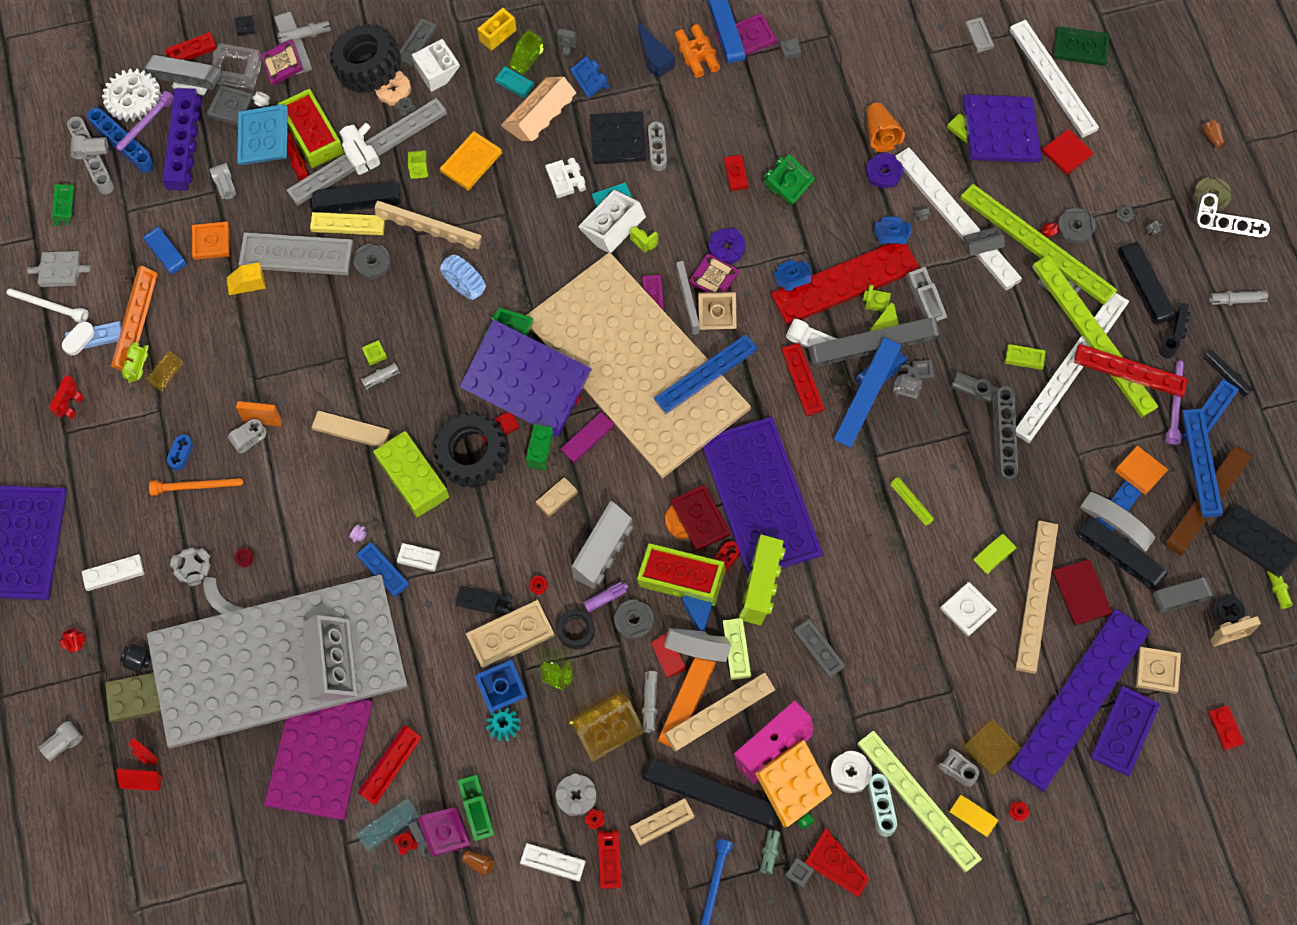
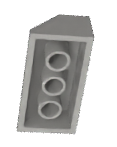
M610 501L572 565L574 579L592 589H595L597 584L600 585L602 583L606 568H611L615 553H619L624 545L623 539L625 536H629L633 530L632 518L614 502Z
M316 615L302 622L310 700L333 701L356 697L357 687L349 619Z

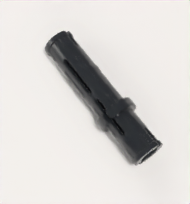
M1210 350L1207 356L1203 357L1230 384L1237 387L1243 397L1248 396L1253 391V388L1241 378L1242 375L1240 373L1237 374L1213 350Z

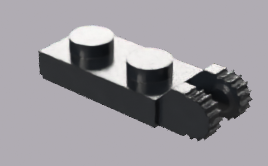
M461 586L456 606L489 614L506 615L510 613V610L497 606V603L512 604L514 599L497 593Z

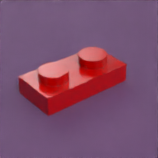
M1229 706L1208 712L1223 751L1244 744Z
M134 738L128 744L133 749L131 753L145 765L149 762L154 766L159 760Z

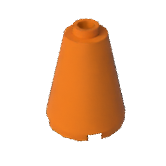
M871 104L866 110L869 143L877 152L891 151L895 149L894 146L899 143L900 145L903 142L905 132L883 104Z

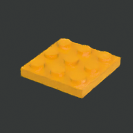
M799 740L755 773L783 827H789L832 794L804 740Z

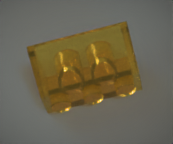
M622 691L569 721L592 762L644 733L630 700Z

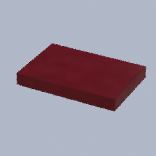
M705 484L670 500L695 551L731 536V532Z
M1090 559L1052 571L1074 626L1112 614Z

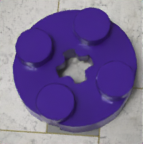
M880 153L872 160L870 159L866 171L870 184L881 188L896 187L903 174L901 161L899 162L896 156L889 153ZM883 168H887V171L890 172L883 173L880 170H883Z
M735 228L721 229L711 235L709 242L710 255L727 264L736 263L745 252V239ZM726 243L731 244L730 249L722 246Z

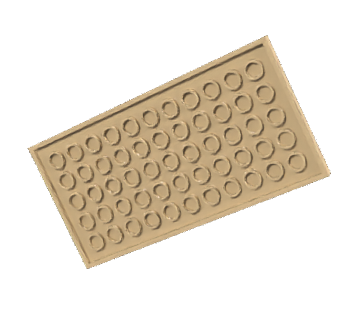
M610 252L526 315L533 318L534 322L531 330L545 346L592 369L583 389L662 479L751 410V406L722 375L665 415L654 401V398L707 362L708 359Z

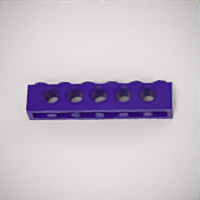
M175 88L163 173V183L167 190H188L189 183H192L193 152H196L195 137L198 136L196 125L200 120L199 106L202 105V98L198 95L196 89Z

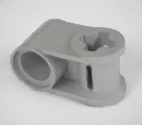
M251 419L241 427L233 430L228 435V439L238 453H244L253 445L263 440L267 435V431L261 421Z
M950 749L947 758L938 765L939 768L962 785L973 786L979 776L978 768L966 760L960 753ZM970 771L974 778L967 779L963 773Z

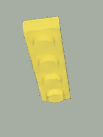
M313 212L310 229L311 232L384 235L385 220L376 215Z

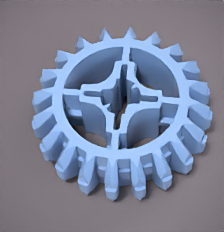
M450 255L440 265L441 274L452 288L461 293L462 296L464 295L466 298L473 300L479 297L485 290L486 285L482 276L463 258Z

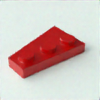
M826 828L805 864L859 898L869 878Z

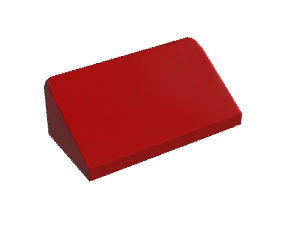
M666 633L651 642L666 678L684 672L685 665L679 652L664 647L668 634Z
M117 769L118 783L122 789L159 791L161 788L162 776L157 771Z

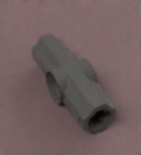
M960 372L956 373L951 386L953 389L971 395L976 401H986L993 404V394L1000 389L991 385L986 379L978 380ZM977 388H982L984 393L978 391ZM1000 393L1001 399L1007 400L1006 395Z

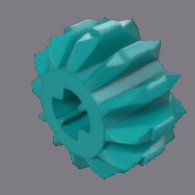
M506 707L504 712H502V709H498V714L495 712L490 713L493 718H487L486 721L490 725L486 729L487 731H492L490 733L492 738L497 736V741L500 742L505 737L506 742H508L509 735L514 738L516 737L514 731H520V726L517 725L520 723V718H515L517 715L515 711L510 713V709ZM502 721L507 723V726L504 725V728L500 727Z

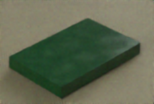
M1057 26L1053 59L1106 66L1110 33Z

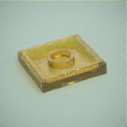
M993 719L963 746L992 777L1022 749Z

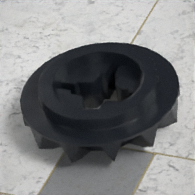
M1222 596L1214 603L1212 609L1214 618L1220 624L1227 622L1235 624L1238 623L1239 619L1245 617V607L1236 597ZM1231 606H1233L1231 610L1232 614H1229L1225 617L1226 611L1224 609H1228Z

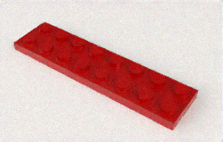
M890 243L812 275L811 282L795 287L791 291L781 288L771 292V298L786 326L792 324L793 319L803 320L863 295L865 290L869 291L870 285H874L873 290L905 277L906 274L918 270L920 267L907 244Z

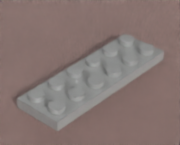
M244 233L238 265L240 267L259 262L262 270L349 275L353 240Z

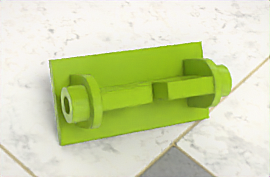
M135 342L129 345L126 358L131 359L132 362L126 360L122 370V377L129 379L128 383L141 378L143 364L148 357V345L141 348Z

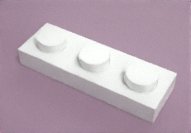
M139 554L82 571L87 591L145 575L142 559Z

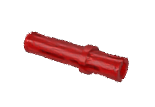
M287 132V153L291 160V167L295 170L298 180L302 181L309 174L292 134Z

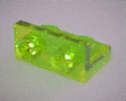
M569 660L566 661L562 670L560 666L552 662L549 664L543 662L540 668L542 681L562 691L566 686H570L574 677L572 675L571 661Z

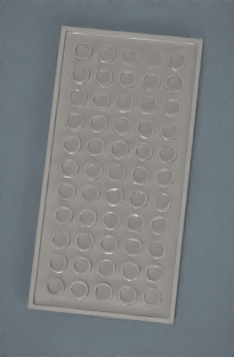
M382 575L147 633L167 747L169 749L408 688ZM316 615L349 619L357 687L356 697L333 701L310 700L302 622Z

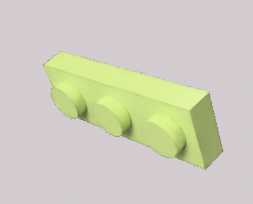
M743 618L723 620L724 636L732 644L728 655L731 680L751 678Z

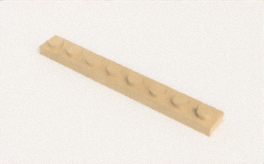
M1039 521L1037 524L1015 668L1018 671L1035 674L1037 671L1058 524Z

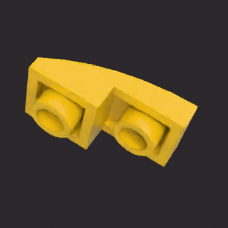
M960 795L950 810L952 815L986 837L989 836L998 822L997 818Z

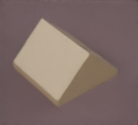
M736 292L698 294L699 330L736 329Z

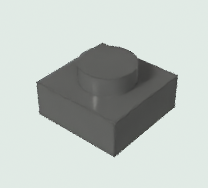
M797 38L780 42L784 60L801 56L802 52Z
M797 858L785 877L803 888L814 872V869Z

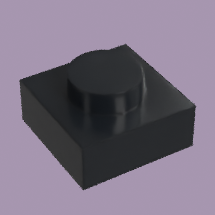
M252 15L235 18L238 36L255 34Z

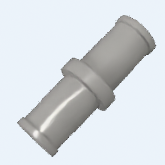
M394 362L381 370L377 369L375 373L361 380L367 390L380 382H386V379L400 372Z

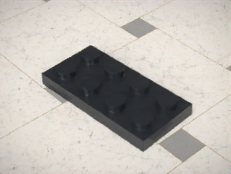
M1237 503L1215 527L1212 533L1278 578L1282 576L1297 558V543Z

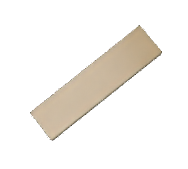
M321 411L317 412L312 425V429L315 431L378 448L387 442L390 434L389 429Z

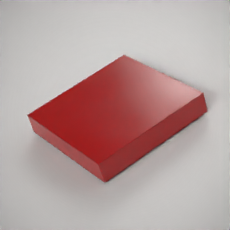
M1070 129L1066 130L1042 149V153L1066 176L1092 157L1094 153Z

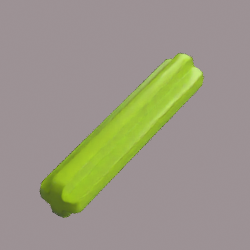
M899 477L895 478L891 482V486L924 525L931 524L934 520L933 516Z

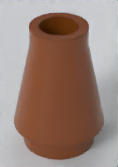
M1216 120L1209 121L1202 126V132L1215 148L1225 144L1220 124Z
M469 850L463 855L462 862L469 865L479 875L488 876L491 873L494 861L491 860L490 856L474 853Z

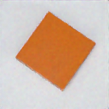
M228 221L192 225L193 260L230 256Z
M237 402L236 409L244 423L251 419H258L262 425L281 427L282 419L275 405Z
M1136 446L1115 470L1117 474L1144 495L1168 471L1165 466L1139 446Z

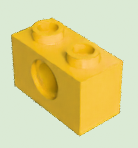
M504 8L477 28L479 41L491 51L517 30L515 17Z

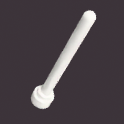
M14 289L6 291L9 296L72 316L75 322H86L89 313L86 309H71Z

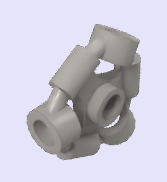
M192 547L182 550L178 555H173L170 566L174 570V576L180 582H186L189 586H197L201 584L203 577L208 574L211 566L209 563L210 556L203 548L195 549ZM197 554L204 562L198 563L194 556ZM183 558H185L186 560L183 568L179 569L182 565ZM199 572V574H193L187 577L188 574Z

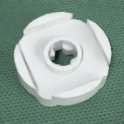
M855 751L844 752V754L835 758L831 766L833 784L846 793H856L864 790L872 777V768L866 760L867 758ZM853 767L857 775L849 777L846 770Z

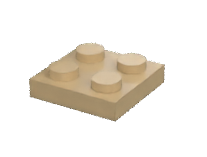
M1246 616L1239 619L1238 623L1232 624L1227 622L1222 624L1220 629L1215 631V635L1210 639L1212 646L1215 647L1250 636L1261 622L1258 616L1254 618Z
M1140 647L1136 687L1176 694L1179 687L1181 653Z

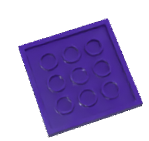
M964 94L962 101L970 160L1040 162L1042 158L1033 97Z

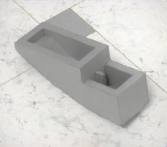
M926 267L906 274L905 277L925 318L934 317L936 321L947 318L936 286L931 282Z
M669 628L664 647L697 658L726 662L732 644L724 636L707 635L705 631Z

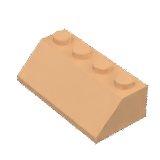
M564 76L546 77L501 126L522 141H533L539 136L538 133L550 124L549 121L561 113L562 107L572 101V97L576 92Z

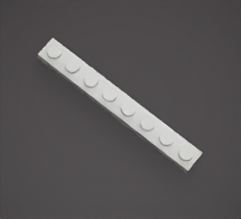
M1024 20L1010 26L1009 31L1080 136L1083 138L1098 131V125L1028 22Z

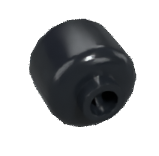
M130 644L129 647L125 646L120 661L124 668L141 672L143 668H148L151 657L148 656L149 650L147 648Z

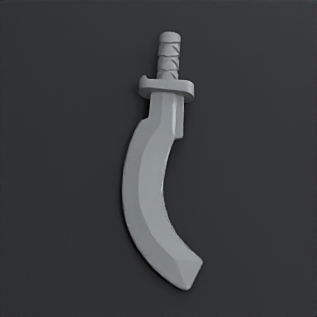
M203 578L205 596L211 606L219 613L225 614L245 609L228 602L222 597L216 585V578Z

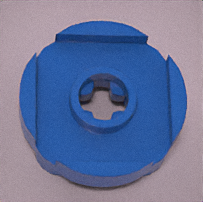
M888 216L882 218L881 222L878 223L877 221L875 223L874 233L878 237V242L882 244H906L911 236L912 227L908 221L906 224L900 217Z
M796 260L786 261L777 267L776 272L774 271L775 282L786 291H791L795 287L811 282L810 265L805 261H802V263H796Z

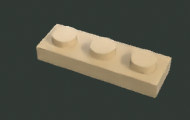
M684 798L632 825L630 828L639 846H642L694 819L695 816Z

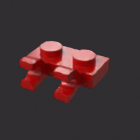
M64 376L49 409L54 416L61 418L63 415H66L69 419L73 420L76 413L68 408L69 401L72 398L76 402L81 403L84 396L77 392V384L72 377Z

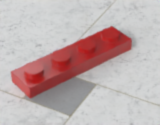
M800 343L782 348L781 352L805 416L823 412L824 406Z
M404 725L364 782L358 794L371 804L376 805L422 737Z

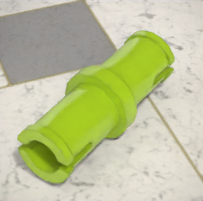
M1267 571L1273 586L1271 589L1277 596L1280 608L1291 607L1293 603L1287 591V583H1284L1282 576L1278 578Z

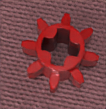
M72 628L62 633L63 637L59 640L62 649H67L68 652L72 653L83 648L82 644L86 640L83 631L78 632L76 628Z

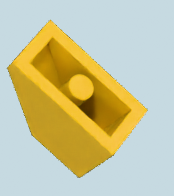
M259 262L242 265L227 277L229 295L266 289L264 273Z

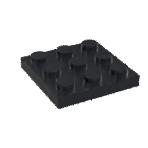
M643 111L590 115L593 165L646 161Z

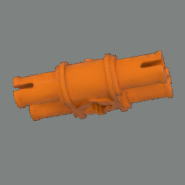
M700 24L691 27V32L695 38L691 41L688 40L684 30L681 29L675 32V37L680 45L679 51L685 59V64L690 66L695 78L704 75V70L700 64L703 61L707 62L711 72L714 73L720 70V64L716 59V51L710 43V38L705 36Z

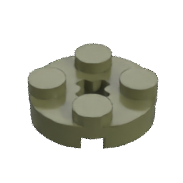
M1209 177L1202 179L1197 184L1193 194V200L1197 204L1202 193H1216L1218 198L1216 212L1224 210L1231 201L1230 186L1219 178L1210 179ZM1207 196L1204 199L1205 206H1209L1212 203V197Z

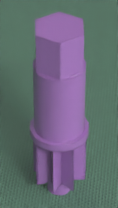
M619 582L583 602L586 610L589 613L609 601L615 600V598L626 593L625 589L628 588L627 583L622 584Z

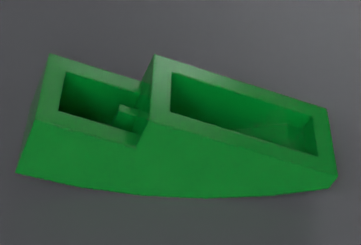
M477 773L457 779L474 841L493 836L494 831Z

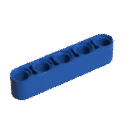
M707 0L727 64L745 60L744 48L728 0Z
M92 108L87 114L92 127L102 137H106L107 141L117 150L116 145L128 133L100 108ZM134 139L123 150L119 151L142 173H148L153 170L154 163L150 154Z

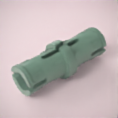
M768 830L766 845L762 849V854L764 855L760 872L764 874L766 872L773 874L775 857L779 853L777 847L781 833L778 831L772 833V830Z

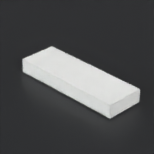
M526 843L520 861L522 865L580 882L586 863L585 860Z

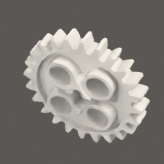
M129 69L128 73H125L123 70L121 76L116 73L117 78H110L112 83H106L108 89H103V103L107 111L111 112L113 117L117 116L118 120L124 118L125 122L129 118L134 122L135 117L142 120V115L146 116L147 112H150L152 107L159 102V96L161 95L159 84L150 73L146 74L145 70L141 73L138 69L134 73L131 69Z

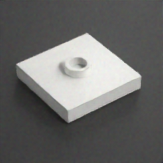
M970 582L964 585L940 607V610L967 637L997 611Z

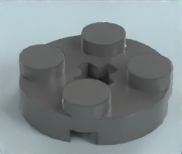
M1080 208L1068 209L1058 221V230L1062 240L1073 244L1088 242L1096 226L1091 214L1089 216L1085 213V210ZM1074 223H1077V225L1081 227L1079 229H1075L1072 226L1074 225Z
M368 243L356 251L354 266L360 276L365 277L367 280H374L383 276L391 268V258L384 246ZM370 258L373 260L377 259L374 264H369Z
M628 600L622 603L616 611L614 617L615 627L618 633L627 640L644 638L653 629V612L646 603L639 602V600ZM632 615L635 618L639 617L640 620L637 621V624L629 622Z

